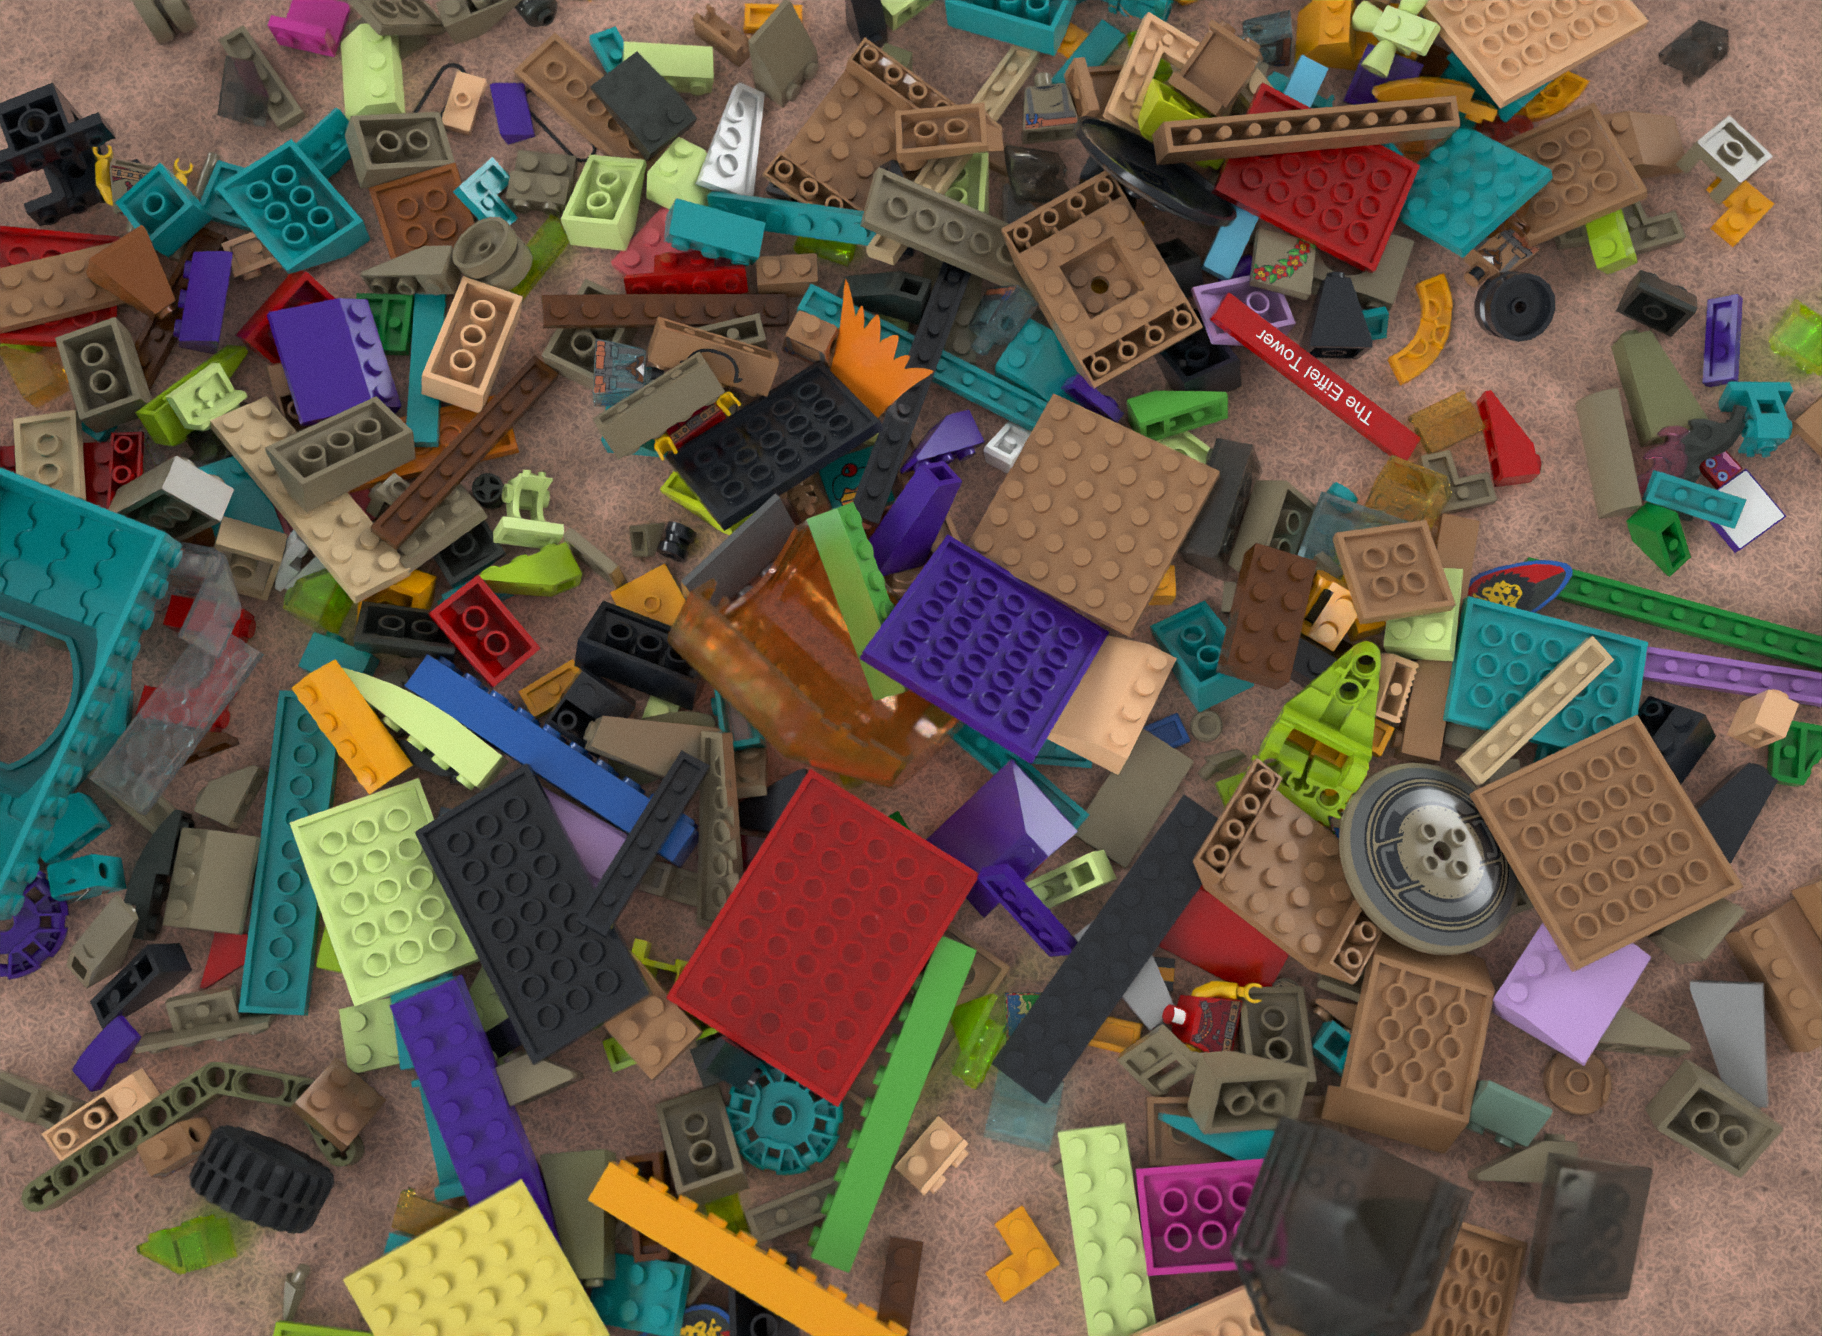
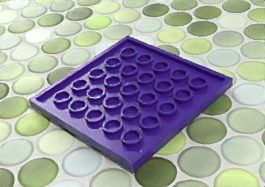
M947 534L863 650L859 659L1032 764L1109 632L1061 602L1014 577L1008 570Z

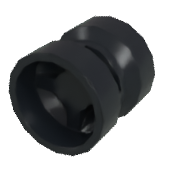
M669 521L665 528V539L660 541L657 552L666 558L685 563L689 555L687 551L688 546L694 543L697 533L683 524Z

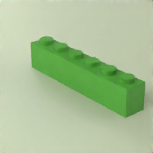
M854 502L806 520L858 658H860L863 650L895 606L890 601L885 588L884 577L879 571L873 556V547L866 537L861 515L856 510ZM859 659L874 701L909 690Z

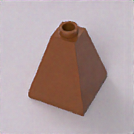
M143 225L132 230L89 259L86 275L91 281L154 320L159 317L162 321L176 311L174 308L175 297L147 230Z

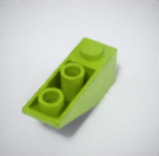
M564 542L556 545V543L548 544L541 548L538 553L530 556L526 554L517 556L509 564L501 567H488L479 576L494 593L552 597L579 586L582 572L567 543Z

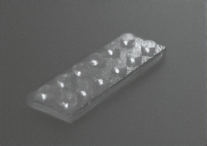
M208 619L89 779L139 813L147 815L264 655Z

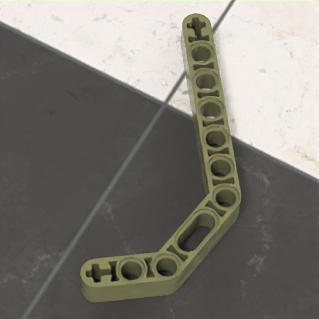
M231 1062L208 1063L30 1182L22 1192L21 1200L23 1206L32 1212L53 1210L61 1206L138 1154V1145L172 1125L190 1119L224 1095L291 1107L316 1078ZM219 1069H222L225 1073V1080L219 1086L215 1081V1075ZM252 1074L281 1079L284 1083V1091L280 1097L253 1093L248 1089L247 1081ZM191 1088L196 1093V1099L192 1105L186 1099L187 1093ZM163 1107L166 1110L167 1117L161 1125L157 1117L159 1110ZM303 1119L330 1164L336 1167L356 1164L362 1159L365 1147L359 1134L349 1144L350 1149L346 1152L347 1156L342 1157L341 1151ZM134 1127L137 1131V1139L132 1144L128 1137L130 1130ZM103 1147L108 1153V1158L104 1164L99 1158ZM74 1167L78 1172V1178L75 1183L70 1178V1172ZM50 1188H56V1189H57V1190H51V1191H49V1192L46 1193V1194H45V1190H44V1189H50Z

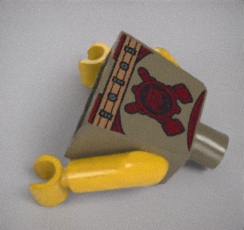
M108 145L109 151L106 155H99L98 147H93L94 157L97 160L95 162L96 185L105 202L113 206L114 213L124 215L115 202L155 166L114 159L110 145ZM177 158L172 169L168 170L172 174L174 173V176L186 187V178L190 176L193 165L190 162L188 170L182 171L178 168L180 158ZM127 219L126 231L131 232L135 228Z

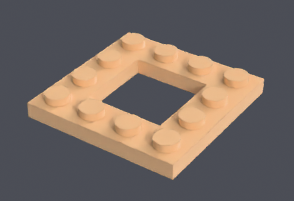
M1148 12L1142 19L1103 117L1143 137L1137 120L1160 58L1181 70L1199 45V42ZM1234 102L1224 114L1225 116L1230 115ZM1185 162L1201 174L1208 170V168H1203L1195 162Z

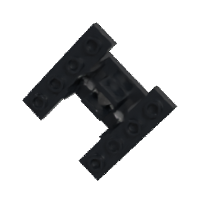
M53 82L0 103V126L8 144V148L0 151V184L11 182L17 177L32 171L44 170L52 193L24 203L27 214L39 226L56 224L63 217L71 214H81L88 207L101 202L106 203L96 185L95 162L97 160L92 149L93 147H98V154L106 155L108 150L105 142L116 137L111 126L99 112L83 118ZM138 159L130 161L141 164V162Z

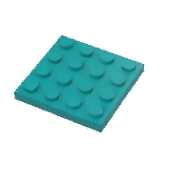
M1461 124L1417 163L1420 165L1397 220L1463 258L1553 179L1552 170Z

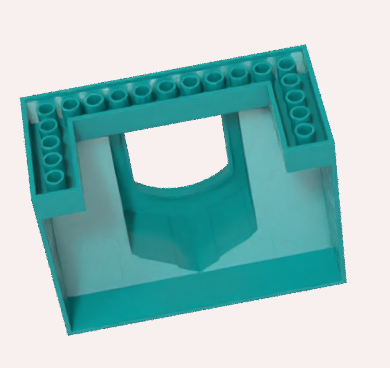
M0 468V616L66 641L73 668V685L70 701L63 718L54 732L43 744L20 760L11 764L0 761V920H11L12 916H16L24 904L25 897L22 894L27 883H31L39 871L40 865L37 864L42 850L46 851L53 841L54 832H52V828L57 818H62L68 808L69 800L66 799L67 796L72 794L88 778L87 775L110 752L115 754L123 746L125 740L130 738L134 691L131 690L132 665L141 647V643L138 641L143 630H148L155 616V612L152 610L157 599L161 600L166 594L169 586V581H167L168 575L172 568L175 569L179 565L183 551L180 550L182 544L163 531L3 468Z

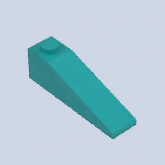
M1158 1113V1120L1237 1161L1273 1158L1276 1181L1283 1182V1176L1294 1177L1298 1135L1266 1129L1203 1134L1195 1120L1191 1117Z

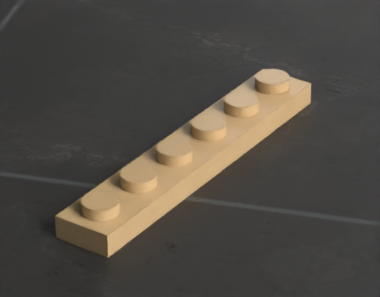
M1593 636L1586 638L1455 761L1476 785L1483 784L1614 659Z

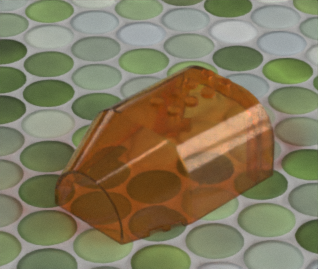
M807 520L794 527L777 559L763 578L751 590L733 603L725 596L715 607L709 603L717 584L713 578L692 590L668 634V644L786 759L895 790L910 780L932 760L965 724L911 690L874 701ZM885 583L890 601L896 606L901 597Z

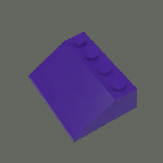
M338 298L268 313V321L300 425H315L375 396L394 414L402 407L367 299Z

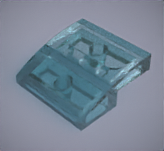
M998 1069L984 1137L1049 1153L1064 1081L1060 1083L1045 1105Z

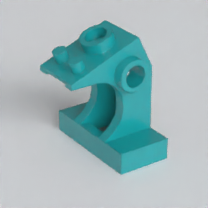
M1728 382L1718 401L1720 412H1732L1734 405L1747 407L1745 419L1743 420V423H1746L1741 432L1744 440L1738 449V453L1746 454L1747 457H1754L1755 454H1762L1764 458L1770 457L1772 451L1777 450L1778 446L1789 439L1793 426L1791 420L1787 417L1784 407L1793 392L1790 382Z

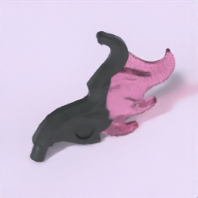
M1734 405L1730 420H1726L1724 423L1708 419H1693L1688 421L1689 430L1676 425L1662 428L1657 435H1667L1668 441L1663 445L1650 449L1643 456L1644 460L1653 458L1654 463L1647 472L1637 476L1640 495L1645 493L1653 470L1695 483L1701 475L1699 470L1700 464L1704 460L1725 452L1739 438L1746 423H1743L1747 407ZM1667 508L1677 512L1680 520H1693L1691 515Z

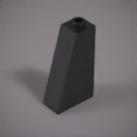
M1749 762L1736 767L1694 805L1729 864L1733 861L1778 782L1776 778L1769 775V771L1765 767L1756 763Z

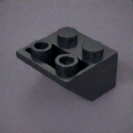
M582 665L545 720V724L585 749L587 740L584 739V734L591 721L595 722L601 716L629 718L636 708V700L585 665ZM588 751V753H590L597 759L600 757V755Z
M1648 696L1638 710V717L1681 785L1716 738V734L1706 715L1652 696Z

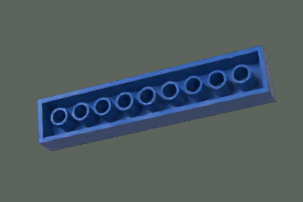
M426 655L406 683V688L452 716L472 733L521 765L529 764L536 775L629 835L654 795L653 793L649 798L644 795L646 791L639 784L627 776L620 780L618 778L620 774L598 758L596 763L592 762L591 760L594 757L588 754V751L573 741H571L569 746L566 745L567 740L558 731L547 724L540 728L541 723L529 712L521 707L514 711L515 706L508 702L507 698L493 689L488 694L490 690L482 685V682L467 672L463 676L464 673L446 658L440 655L436 660L430 655ZM683 813L658 855L681 868L699 842V832L697 831L699 826L695 821Z

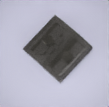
M1010 145L1005 146L1006 170L1017 200L1048 203L1069 191L1068 186L1063 180L1068 169L1057 152Z

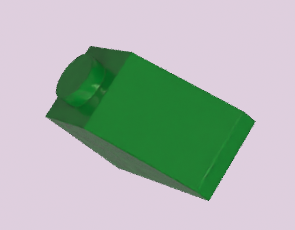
M1646 502L1626 521L1632 541L1667 576L1670 577L1691 558L1677 512Z

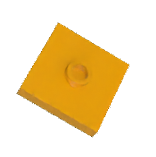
M665 563L610 592L617 606L675 628L695 618Z

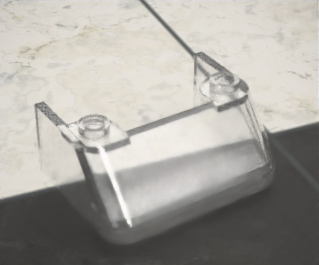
M178 541L182 544L180 549L183 551L182 559L177 568L171 569L167 581H169L167 592L161 600L157 599L152 611L156 614L167 612L171 595L178 596L179 594L196 597L177 637L215 658H220L231 632L241 615V602L228 559L225 554L213 547Z

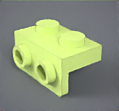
M211 363L165 397L184 428L207 431L211 429L210 420L238 409L240 403L248 396L245 391L234 389L220 363Z

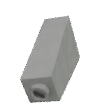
M1091 923L1074 936L1077 942H1079ZM1151 955L1122 996V999L1150 1031L1161 1024L1168 1025L1163 1022V1011L1167 1005H1174L1153 955Z
M1691 980L1690 991L1722 1082L1760 1110L1761 1107L1767 1108L1769 1098L1764 982Z

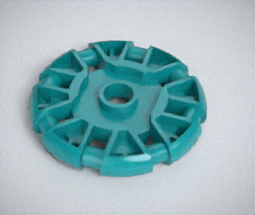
M759 1058L763 1061L759 1067L763 1071L760 1077L766 1074L770 1083L762 1088L758 1079L752 1088L747 1085L744 1090L731 1086L729 1094H731L730 1103L726 1105V1112L732 1132L740 1148L738 1150L739 1154L755 1168L765 1171V1169L776 1171V1175L788 1176L809 1171L811 1165L816 1162L822 1163L835 1148L840 1134H838L839 1124L843 1123V1103L841 1101L837 1107L824 1098L816 1102L815 1096L810 1089L799 1082L786 1080L787 1075ZM744 1099L752 1101L750 1111L742 1108ZM780 1105L788 1107L792 1113V1119L787 1124L780 1123L776 1119L775 1111ZM817 1118L827 1120L825 1130L815 1129ZM753 1126L759 1138L751 1142L745 1130ZM805 1141L810 1150L802 1154L799 1152L797 1145ZM770 1147L781 1150L779 1158L770 1156Z

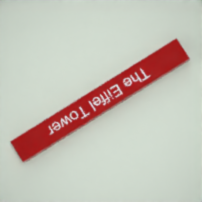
M1230 292L1223 297L1210 317V321L1401 465L1408 461L1421 439L1419 436Z

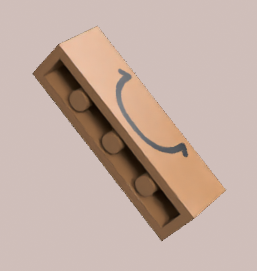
M658 316L647 349L648 362H651L653 366L661 370H670V368H674L700 351L723 388L732 386L741 389L743 393L750 396H758V394L768 396L779 366L776 352Z

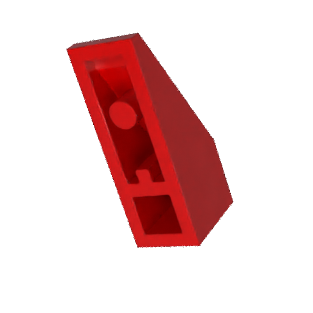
M1491 390L1485 391L1476 402L1494 487L1531 483L1540 474L1541 458L1539 454H1536L1533 442Z

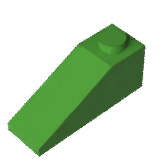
M1155 390L1127 399L1128 422L1133 431L1157 441L1227 419L1228 395L1226 392Z

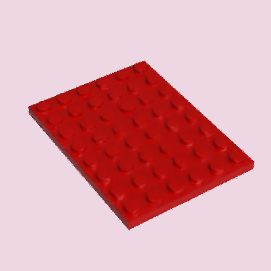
M810 768L669 991L666 999L838 1107L975 884L979 873Z

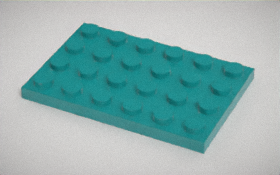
M1468 596L1463 599L1443 720L1488 731L1586 638L1593 636L1611 655L1614 661L1528 741L1560 750L1565 749L1630 717L1638 715L1648 642Z

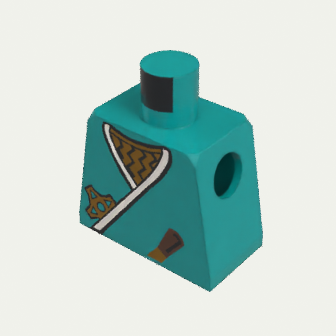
M89 854L47 866L52 898L58 901H67V904L127 889L121 857ZM103 869H105L106 872L105 878H103L100 875V872Z

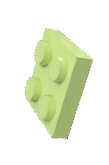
M391 998L378 1000L356 1009L354 1006L339 1009L347 1066L355 1074L400 1064L393 1013L390 1008Z

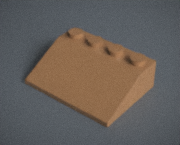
M1792 897L1731 929L1724 938L1749 981L1764 982L1765 1008L1791 1053L1810 1052L1822 1046V943L1795 897Z

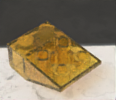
M1391 455L1374 481L1355 530L1426 520L1429 529H1431L1452 497L1448 477Z

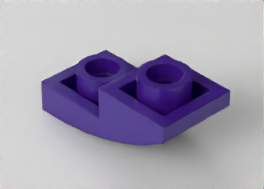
M123 1015L117 1016L90 1043L74 1065L72 1071L90 1092L101 1090L116 1064L128 1061L135 1049L134 1047L141 1039L140 1034Z

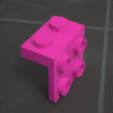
M292 0L286 18L271 15L268 27L279 45L335 57L351 9L347 3L336 0Z

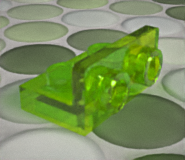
M978 1014L951 1071L952 1075L964 1080L965 1085L975 1090L980 1089L1009 1027L982 1014Z

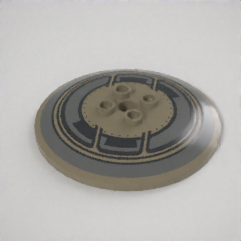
M1404 763L1385 768L1364 781L1360 788L1353 793L1346 805L1340 824V859L1347 883L1355 899L1367 916L1387 935L1412 949L1424 953L1458 955L1487 944L1501 933L1515 911L1521 883L1469 796L1478 788L1463 777L1447 769L1423 763ZM1434 845L1442 849L1444 860H1440L1434 854Z

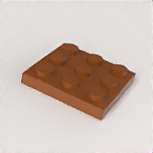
M455 162L369 187L391 260L423 246H452L454 248L459 237L470 226L475 224L472 212L453 193L463 183Z

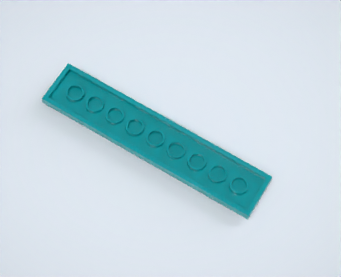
M279 690L238 1010L241 1013L308 1016L321 911L290 822L333 808L339 754L324 732L320 730L305 706L300 703L294 691Z

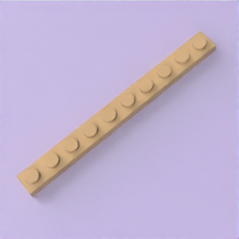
M1013 44L970 104L985 102L986 111L997 122L1039 63V52ZM973 154L930 159L914 182L945 195ZM876 233L866 247L868 257L895 265L908 246Z

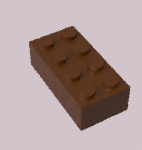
M1255 543L1244 553L1216 672L1275 690L1290 682L1317 561Z

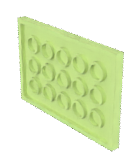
M419 778L290 822L355 1009L480 961L415 834V831L434 820Z

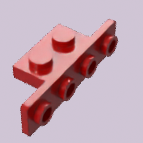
M698 250L684 253L666 252L661 255H654V272L624 275L626 294L748 293L745 265L716 267V259L707 258L701 255V251Z

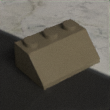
M1256 480L1228 565L1240 573L1244 553L1255 543L1304 557L1319 508L1287 480Z
M182 828L162 925L186 930L242 935L261 838L209 829Z

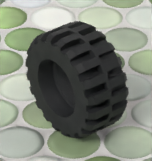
M222 1125L212 1131L189 1174L191 1188L195 1189L198 1195L205 1197V1200L216 1204L220 1209L228 1213L231 1212L241 1219L254 1222L256 1225L265 1228L269 1227L280 1232L286 1231L290 1234L304 1233L313 1226L334 1186V1175L330 1172V1169L323 1166L318 1160L311 1158L310 1155L288 1144L279 1142L272 1137L231 1125Z

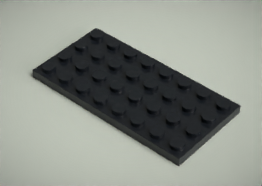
M529 764L523 765L415 831L533 1065L545 1061L653 995L616 924L608 937L604 938L577 923V916L596 886L538 777Z

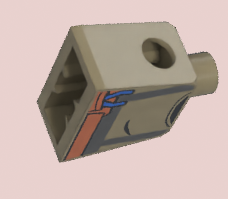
M1041 72L1036 74L1033 78L1035 86L1025 88L1022 144L1077 139L1074 126L1079 118L1067 85L1064 83L1052 84L1050 73Z

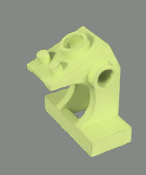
M523 470V473H519V476L509 480L508 484L504 485L502 501L506 503L507 517L503 516L494 529V543L539 549L548 544H559L563 538L564 525L546 522L543 516V508L548 507L550 492L547 489L552 483L553 478H547L545 472H538V475L532 474L531 470ZM519 509L530 510L531 520L521 518Z

